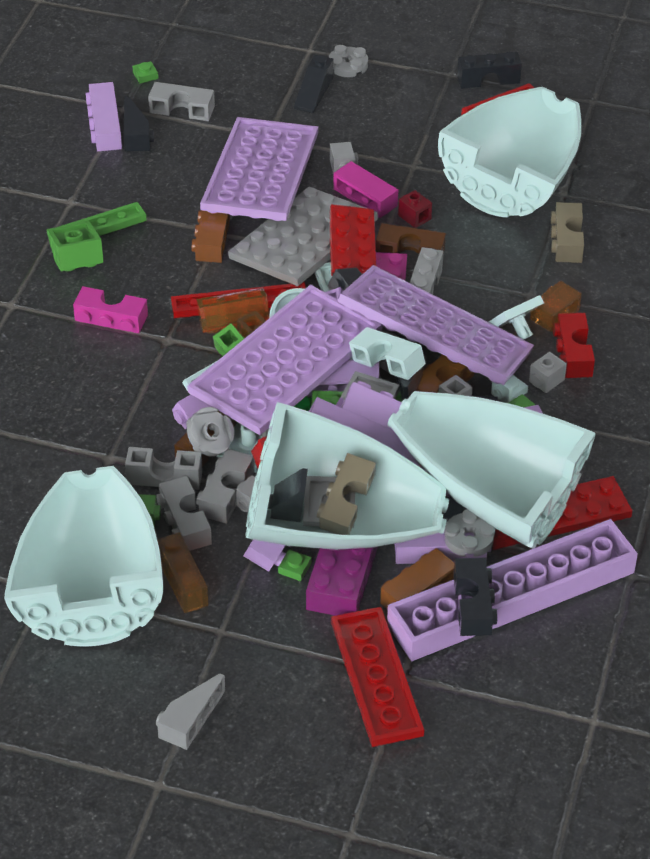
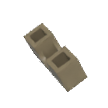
M556 202L555 211H551L550 223L554 224L551 226V238H555V240H552L551 253H555L556 262L582 263L584 251V235L581 232L583 219L582 203Z
M347 453L344 462L339 461L335 475H337L335 483L330 482L326 492L328 499L325 504H320L317 512V518H320L319 528L339 535H350L357 518L358 506L347 502L344 497L352 492L367 495L375 476V462Z

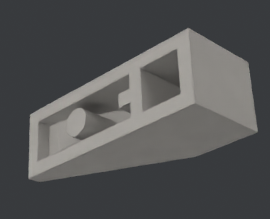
M218 674L170 702L166 710L161 711L157 717L158 738L187 750L224 694L225 675Z

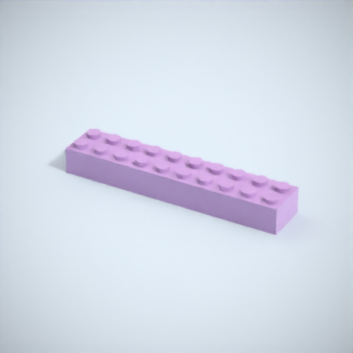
M609 519L488 566L487 568L492 570V583L489 584V588H494L495 603L492 604V609H497V624H494L492 629L633 574L638 553L614 522ZM454 580L389 604L387 625L409 659L414 661L474 637L460 636L458 622L459 599L473 597L455 595Z

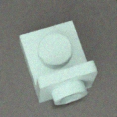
M512 375L505 385L492 382L491 394L498 397V400H501L503 403H508L518 396L526 394L528 391V385Z

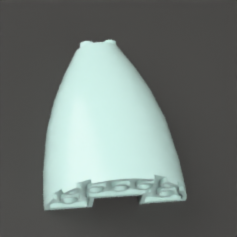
M545 87L515 92L480 104L455 119L439 133V157H442L445 166L443 171L450 184L454 183L461 192L459 195L488 214L499 217L515 215L521 217L534 212L552 196L562 182L577 153L581 137L580 105L578 102L567 97L562 101L558 100L555 92Z
M414 391L408 399L405 398L402 401L399 411L390 416L387 424L388 427L393 429L406 449L425 472L439 481L446 488V493L457 503L497 530L532 549L537 544L540 545L548 537L565 510L570 493L575 490L582 475L580 471L585 460L589 457L596 434L561 419L513 404L479 397Z
M277 402L260 456V460L263 461H260L255 476L247 515L246 538L287 546L338 550L372 548L406 542L436 533L443 534L446 519H443L442 513L447 511L449 498H445L446 488L439 481L398 452L360 431L320 415ZM347 453L376 463L375 476L367 495L355 492V505L358 506L354 528H352L350 535L335 534L323 530L319 526H303L304 501L300 522L270 518L271 509L267 508L270 494L274 493V486L302 468L308 469L307 476L337 477L335 475L337 465L340 460L344 462Z
M114 466L96 468V472L91 475L83 473L82 470L64 472L34 511L19 539L9 570L4 599L13 616L19 622L23 621L32 628L34 634L44 639L54 638L62 640L64 645L99 646L116 642L130 636V632L137 627L145 626L154 616V611L161 602L163 574L160 550L152 518L143 500Z

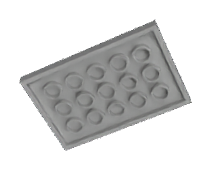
M308 187L294 198L286 221L266 220L228 251L229 259L299 286L331 259L329 213L331 204L360 208L366 207ZM374 211V221L378 220V215Z

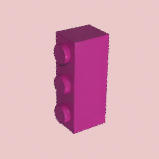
M350 161L334 172L333 189L362 207L374 209L379 218L398 206V189L354 162Z

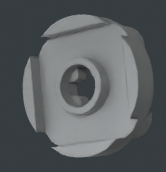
M337 45L329 55V58L334 59V74L338 76L355 77L356 73L361 71L364 73L368 68V56L366 55V50L362 47L355 48Z
M213 407L202 408L187 420V435L195 452H201L206 456H218L227 451L230 443L233 441L234 428L232 422L226 415L223 416L217 412L219 411L218 409ZM207 426L215 432L212 437L207 433Z
M466 509L463 513L457 514L447 521L444 530L445 543L457 555L465 556V553L474 554V557L481 556L492 548L495 528ZM471 532L474 536H465V533Z

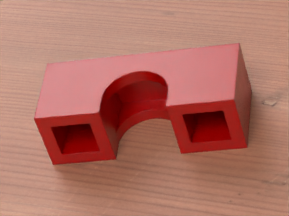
M586 313L558 314L557 323L553 324L554 337H558L556 339V351L561 353L559 358L567 363L565 378L593 377L595 359L592 345H586L589 329Z

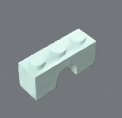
M366 327L349 342L354 362L373 367L377 362L386 359L389 373L409 380L425 365L423 350L420 344Z

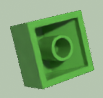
M89 221L47 229L53 257L60 271H73L75 268L84 266L94 267L99 263H103L102 241Z

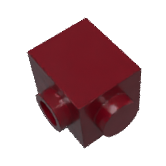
M414 190L399 199L398 216L414 228H417L431 220L432 202Z

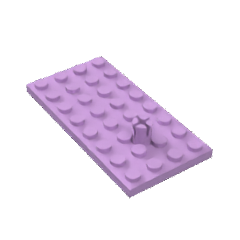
M237 117L201 200L200 210L210 213H226L232 216L242 215L252 218L286 221L315 144L318 126Z
M374 265L346 288L338 299V302L344 304L347 309L357 311L367 319L381 323L382 329L386 327L385 330L397 331L405 335L408 340L419 342L430 351L439 352L447 356L450 361L459 362L467 366L470 371L480 373L497 384L505 385L530 355L534 347L533 344Z
M309 285L187 385L188 393L261 435L269 428L277 402L294 407L352 357L349 345L351 340L366 327L382 331V324L367 319L357 311L347 309L344 304L338 302V299Z

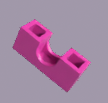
M82 286L73 304L75 321L134 333H140L148 317L147 299L125 295L120 303L108 305L105 304L104 290Z

